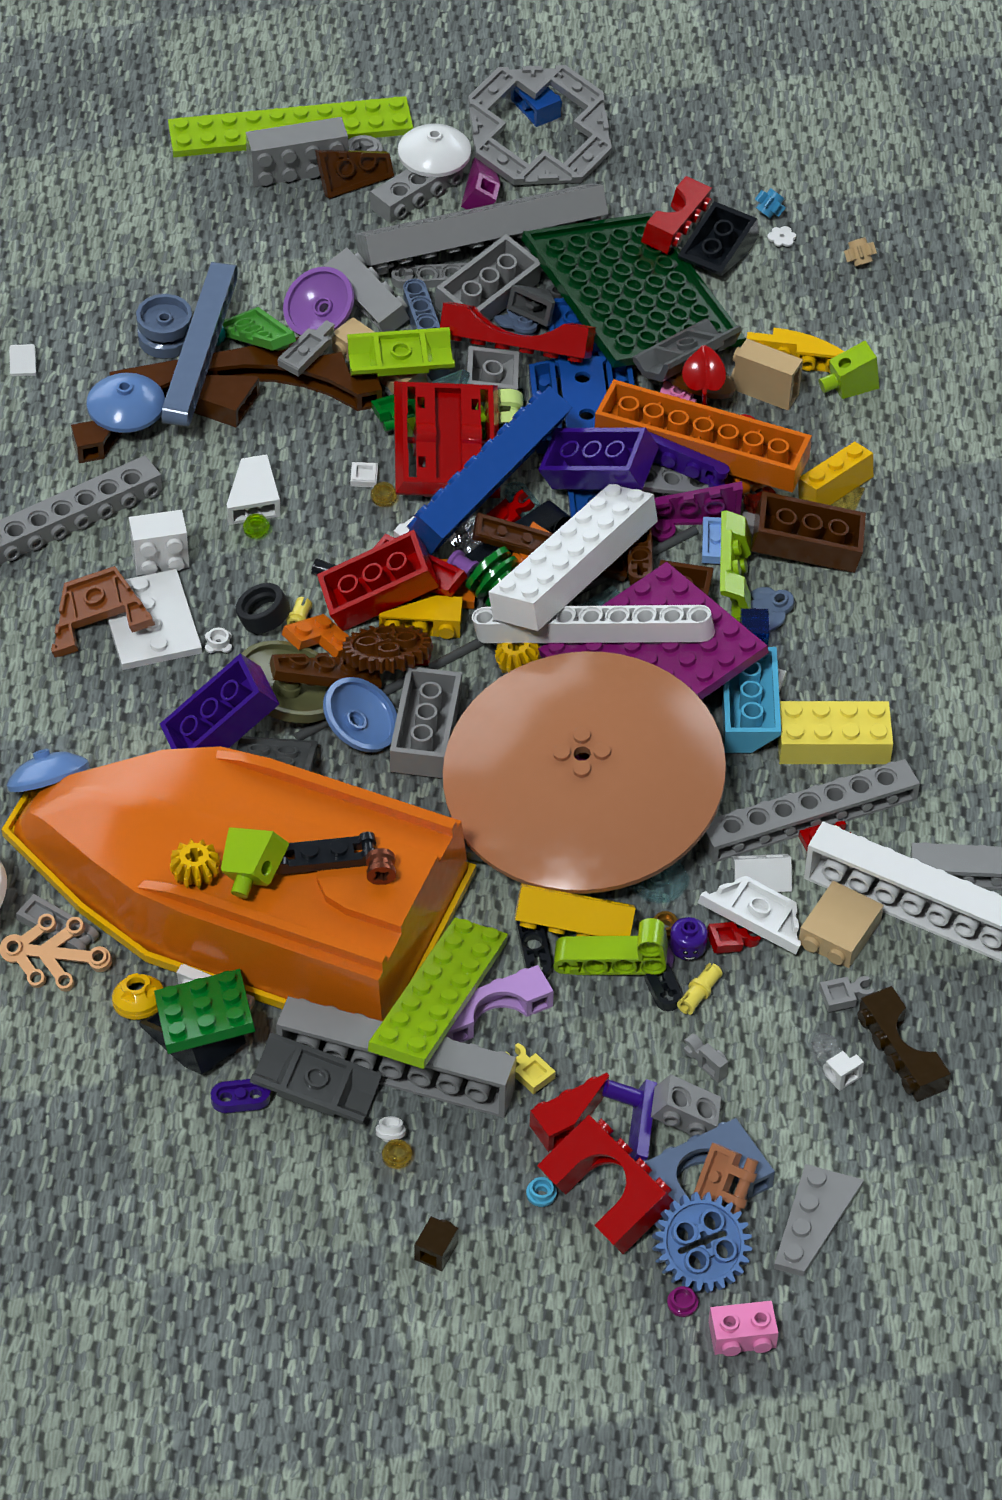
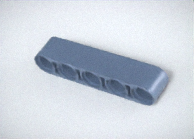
M420 279L407 280L403 285V300L408 306L405 310L410 318L409 323L412 330L440 328L426 284ZM450 369L429 371L427 375L434 381H444L449 377Z

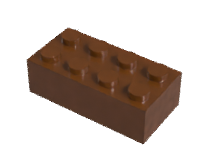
M762 491L755 511L751 551L855 573L863 554L866 513Z

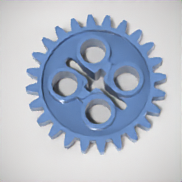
M698 1192L691 1195V1201L686 1195H683L679 1198L680 1204L676 1201L670 1203L671 1211L665 1209L661 1212L662 1217L666 1221L658 1220L655 1223V1226L661 1231L655 1232L652 1238L659 1240L660 1243L655 1245L652 1250L662 1254L656 1260V1263L665 1262L667 1266L663 1269L662 1273L666 1274L672 1271L674 1273L671 1279L672 1283L681 1279L683 1280L682 1286L689 1287L690 1284H693L695 1293L701 1290L702 1285L706 1293L712 1292L714 1285L717 1289L722 1290L725 1288V1282L732 1284L736 1281L733 1274L737 1276L743 1274L744 1271L740 1265H746L750 1261L743 1254L752 1251V1247L744 1244L745 1241L752 1238V1235L743 1234L742 1231L749 1224L748 1222H738V1218L742 1214L741 1211L734 1214L730 1212L733 1206L732 1202L725 1207L722 1206V1196L717 1197L713 1202L711 1201L710 1192H707L702 1200ZM705 1216H709L715 1221L716 1226L714 1230L707 1228L704 1224ZM677 1227H682L687 1231V1241L681 1240L678 1237ZM719 1232H726L725 1237L715 1239L706 1246L700 1245L683 1254L678 1253V1249L692 1245L699 1239L704 1240ZM718 1244L723 1245L727 1249V1258H722L717 1254L716 1246ZM690 1255L699 1259L700 1269L691 1267L689 1264Z

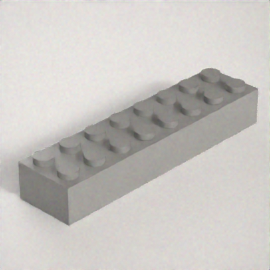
M288 996L276 1024L278 1035L382 1073L380 1085L502 1118L505 1117L515 1090V1056L502 1051L496 1052L481 1048L476 1044L458 1042L445 1036L424 1069L368 1051L369 1040L383 1021L368 1018L359 1013L353 1014L342 1011L333 1006L315 1004L303 998L297 999Z

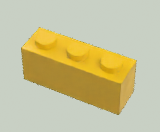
M854 441L800 477L798 481L799 499L827 505L833 504L874 477L873 453Z

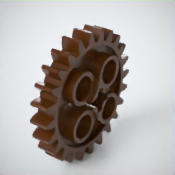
M391 623L389 626L380 624L377 628L369 626V630L361 628L359 633L352 632L351 637H346L342 647L343 659L346 660V664H351V668L359 667V671L369 669V673L379 670L380 674H383L385 671L394 673L397 669L405 671V667L415 668V663L423 664V660H428L429 655L432 654L431 637H428V632H423L422 628L415 630V626L406 628L405 624L395 626L394 623Z

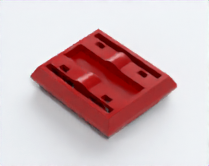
M394 381L395 495L433 497L440 488L444 489L450 478L457 471L460 472L473 455L476 456L480 452L482 446L490 438L493 439L497 435L496 433L499 430L498 385ZM408 399H415L413 437H408L407 430ZM481 402H484L486 416V440H482ZM408 443L413 444V456H416V477H409ZM500 487L489 498H500Z

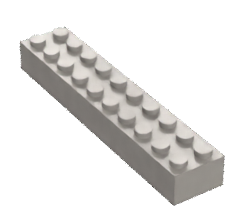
M588 183L355 233L358 253L362 256L366 265L379 269L388 267V262L391 261L402 264L413 261L412 257L414 256L422 257V259L437 256V251L446 253L460 251V246L469 248L484 246L483 241H493L495 243L505 234L510 237L522 238L523 231L550 228L556 225L576 224L579 220L580 222L602 220L601 216L608 214L603 185Z

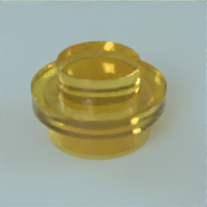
M388 482L377 483L371 491L372 502L378 506H390L395 503L397 495H395L394 486Z
M391 1140L382 1150L383 1162L394 1169L406 1167L412 1160V1150L403 1140Z

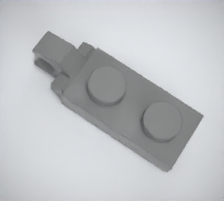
M326 320L317 330L308 328L278 358V366L299 377L330 346L332 338L335 336V324Z

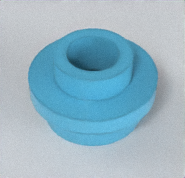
M535 1178L527 1186V1199L535 1206L545 1207L552 1204L556 1199V1187L548 1178ZM538 1191L546 1192L545 1195H538L536 1193Z

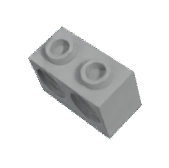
M670 1074L654 1088L651 1117L663 1122L667 1126H672L686 1132L690 1136L702 1135L718 1127L721 1097Z

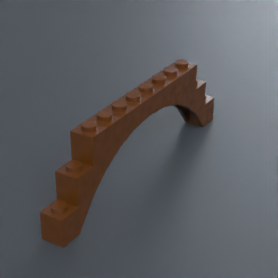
M253 345L213 353L207 375L259 377V382H276L304 387L328 395L356 411L372 409L371 401L382 398V388L377 374L351 376L342 352L319 356L298 377L278 366V358L288 348L276 351ZM178 359L109 372V376L118 373H136L146 376L161 387L166 398ZM94 421L72 424V441L78 462L85 463L105 459L122 433L106 430Z

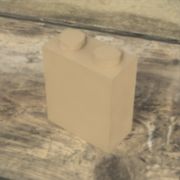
M746 339L741 347L736 348L733 355L735 367L731 378L736 386L735 391L789 411L799 395L803 359Z
M832 881L800 927L799 940L801 945L809 952H816L827 957L833 964L850 968L880 924L884 905L840 883Z

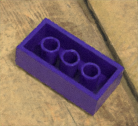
M555 428L539 467V472L552 489H604L609 484H617L625 488L642 490L659 446L647 428Z
M240 653L160 723V726L171 749L219 746L230 748L279 705V702L261 666Z

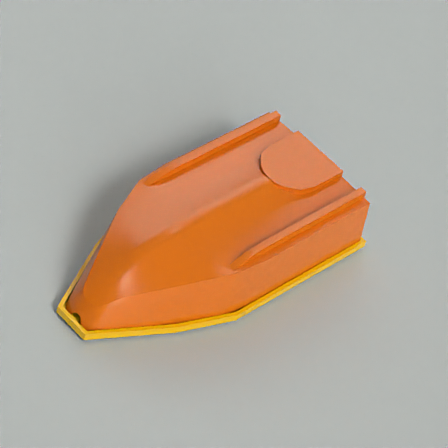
M221 746L159 750L74 773L64 777L58 783L25 791L1 829L2 836L81 915L145 962L173 972H177L180 965L185 964L212 976L221 974L224 971L240 969L246 994L254 996V999L259 1002L283 1009L288 996L297 999L303 998L315 1004L333 1006L342 1011L363 1014L368 1018L379 1021L385 1019L448 928L476 873L477 867L476 864L467 862L462 821L271 758ZM229 827L274 831L288 843L359 836L363 832H373L376 838L374 848L389 849L395 854L394 867L396 869V878L391 883L385 885L373 884L367 879L368 866L282 875L275 873L269 885L252 884L248 898H240L231 894L234 880L222 873L221 865ZM190 839L194 843H199L203 839L206 845L213 844L215 852L220 857L218 877L212 878L211 885L201 883L200 889H198L196 884H192L186 888L184 882H176L174 875L170 871L172 850H178L179 842L188 845ZM355 850L354 853L361 852L362 850Z

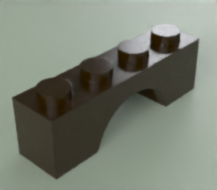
M890 986L862 997L857 1015L860 1024L864 1028L868 1027L872 1033V1039L876 1048L882 1049L886 1054L890 1069L893 1072L897 1071L901 1077L905 1092L912 1094L915 1100L919 1102L948 1090L951 1073L937 1052L916 1050L908 1046L901 1039L897 1030L904 1023L906 1006L894 988Z

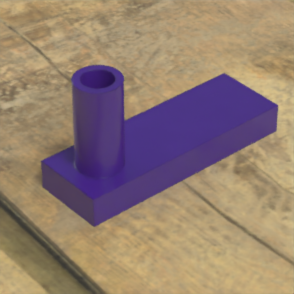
M608 1079L604 1085L602 1096L633 1106L628 1146L633 1151L629 1155L635 1161L639 1157L642 1160H647L653 1121L651 1112L654 1088L657 1086V1082L646 1079L640 1088L637 1089Z

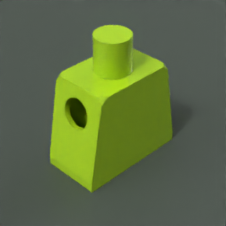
M865 340L833 357L829 361L830 374L818 379L823 393L836 389L842 399L880 389L877 357Z
M229 827L221 871L234 880L231 894L240 898H248L252 884L269 885L286 853L289 843L274 831Z

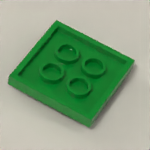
M240 969L224 971L221 974L197 978L190 982L166 986L154 991L168 1054L256 1032Z

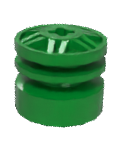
M505 546L497 549L482 560L466 581L465 586L471 592L476 590L475 596L478 599L489 595V591L517 565L518 559L515 556L509 557L511 552ZM489 597L485 603L486 607H491Z

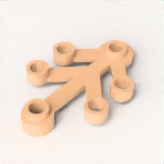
M51 914L41 915L38 919V924L22 936L17 934L9 935L0 944L2 958L9 963H18L27 975V981L34 988L44 986L46 976L40 969H35L28 957L40 958L54 976L58 988L64 992L70 991L74 987L75 981L71 974L65 972L56 960L89 963L96 972H104L112 965L111 954L106 948L101 946L94 947L91 951L60 948V946L74 936L83 934L85 925L79 917L68 919L66 927L42 945H33L32 943L44 933H51L56 929L57 923ZM45 920H52V924L49 927L42 926ZM80 923L79 929L71 930L72 924ZM12 944H18L16 951H9V947ZM101 953L104 955L102 960L94 961L96 954ZM41 975V980L34 983L32 982L33 976ZM69 978L70 982L68 985L62 986L60 985L61 980Z

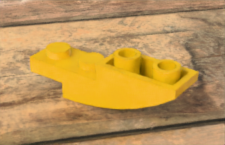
M774 328L773 334L747 332V339L803 359L802 369L805 371L814 370L830 373L829 361L844 352L827 341L793 330Z

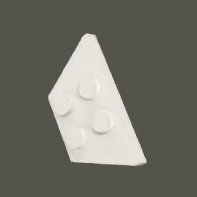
M747 876L738 878L733 883L720 885L716 892L709 894L705 891L700 895L698 904L791 953L797 954L801 941L797 938L799 922L796 918L797 903Z

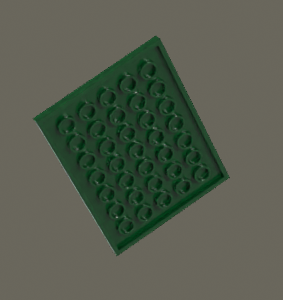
M652 212L523 231L521 240L531 254L539 260L541 268L582 325L596 327L594 342L613 368L635 365L633 356L704 319H709L718 333H724L737 326L692 265L678 259V254L680 253L678 247H673L666 254L641 242L646 223L653 216ZM741 332L736 343L725 349L742 346L746 340L744 334Z

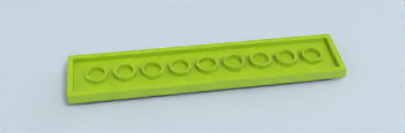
M406 96L168 119L173 158L246 151V132L337 117H342L348 134V140L360 135L374 138L405 135L413 129Z

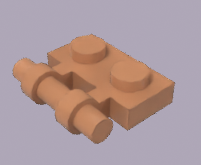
M712 1143L694 1193L698 1192L702 1200L703 1196L710 1192L711 1201L713 1202L717 1197L722 1196V1206H724L725 1202H732L733 1206L730 1212L732 1214L739 1212L742 1208L745 1209L747 1204L746 1195L751 1182H755L757 1176L755 1170L759 1161L747 1157L744 1168L739 1167L742 1154L720 1144ZM734 1176L740 1179L733 1194L729 1192Z

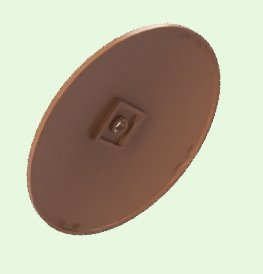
M591 651L563 653L538 659L520 666L494 681L470 703L461 715L448 741L443 763V789L447 808L451 818L462 821L464 841L470 849L496 871L515 881L574 894L599 893L631 886L659 874L676 863L698 843L709 828L722 800L726 776L725 751L721 734L708 708L694 691L674 675L654 664L622 654ZM579 753L590 755L587 760L579 761L575 758Z

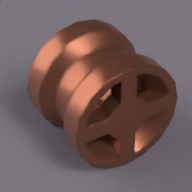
M377 848L367 853L366 865L368 866L367 879L369 882L385 885L394 881L396 878V869L394 867L395 854L391 850Z

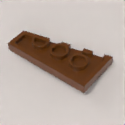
M343 652L341 657H330L328 653H318L315 658H309L305 654H275L271 656L269 663L273 680L284 683L295 682L309 686L320 685L330 687L339 679L355 677L369 681L379 689L382 685L378 670L369 673V669L359 671V667L351 668V664H346V660L343 659Z

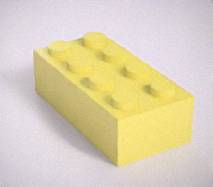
M780 701L781 736L777 738L779 764H887L891 762L893 736L889 701Z

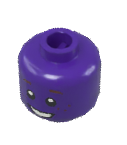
M692 917L677 920L671 927L669 945L672 953L683 960H694L702 956L706 950L708 936L705 924Z

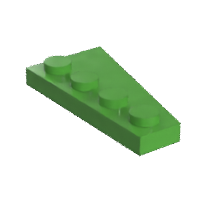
M259 307L228 318L223 323L226 337L266 349L280 351L288 348L289 344L296 342L292 330Z

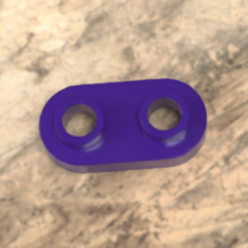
M250 1079L220 1082L211 1090V1104L216 1111L221 1113L259 1110L266 1107L271 1099L269 1089L250 1083ZM253 1095L261 1096L259 1098H251ZM223 1098L231 1099L230 1101H221Z

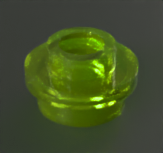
M261 514L249 515L243 524L244 533L251 538L264 537L270 530L268 520Z

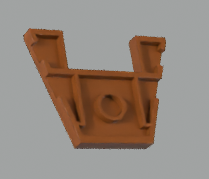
M115 566L64 583L59 607L60 619L59 624H56L55 644H52L51 648L54 657H62L78 651L75 629L126 612L128 625L132 633L155 625L151 614L146 610Z

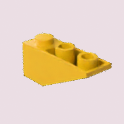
M435 595L379 613V625L389 626L391 623H394L395 626L405 624L406 628L410 626H415V630L422 628L423 632H428V636L444 639L460 638L463 597Z

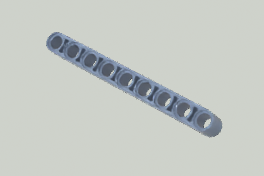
M211 262L163 404L162 423L187 427L191 424L237 283V265Z

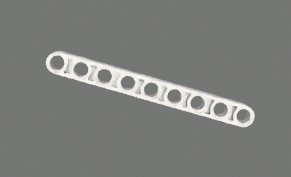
M705 605L565 606L539 631L493 620L491 607H481L472 614L477 639L482 643L705 642L714 637L715 634L711 610Z

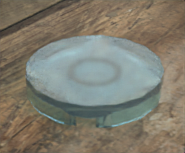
M678 860L659 874L632 885V888L638 896L646 901L654 903L671 902L679 898L685 891L688 880L687 872L684 870V865Z

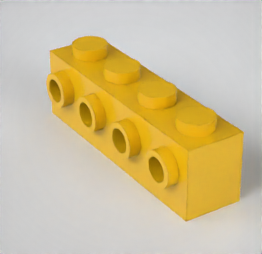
M521 883L514 918L520 921L519 926L536 929L537 925L548 926L549 932L565 934V930L577 932L576 936H630L636 908L631 904Z

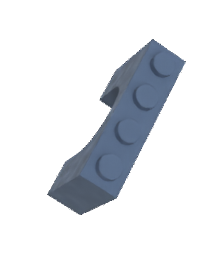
M736 1118L729 1122H721L718 1124V1127L702 1135L696 1134L689 1138L687 1142L677 1147H669L660 1155L650 1160H643L652 1169L648 1175L654 1181L660 1177L672 1189L668 1195L679 1204V1198L686 1195V1193L681 1188L677 1178L685 1169L697 1164H704L712 1143L720 1144L742 1154L739 1167L744 1168L747 1157L759 1161L755 1173H757L755 1182H751L746 1199L773 1187L775 1171ZM734 1176L733 1181L737 1185L740 1178ZM677 1227L676 1232L678 1234L684 1231L685 1229L682 1227Z

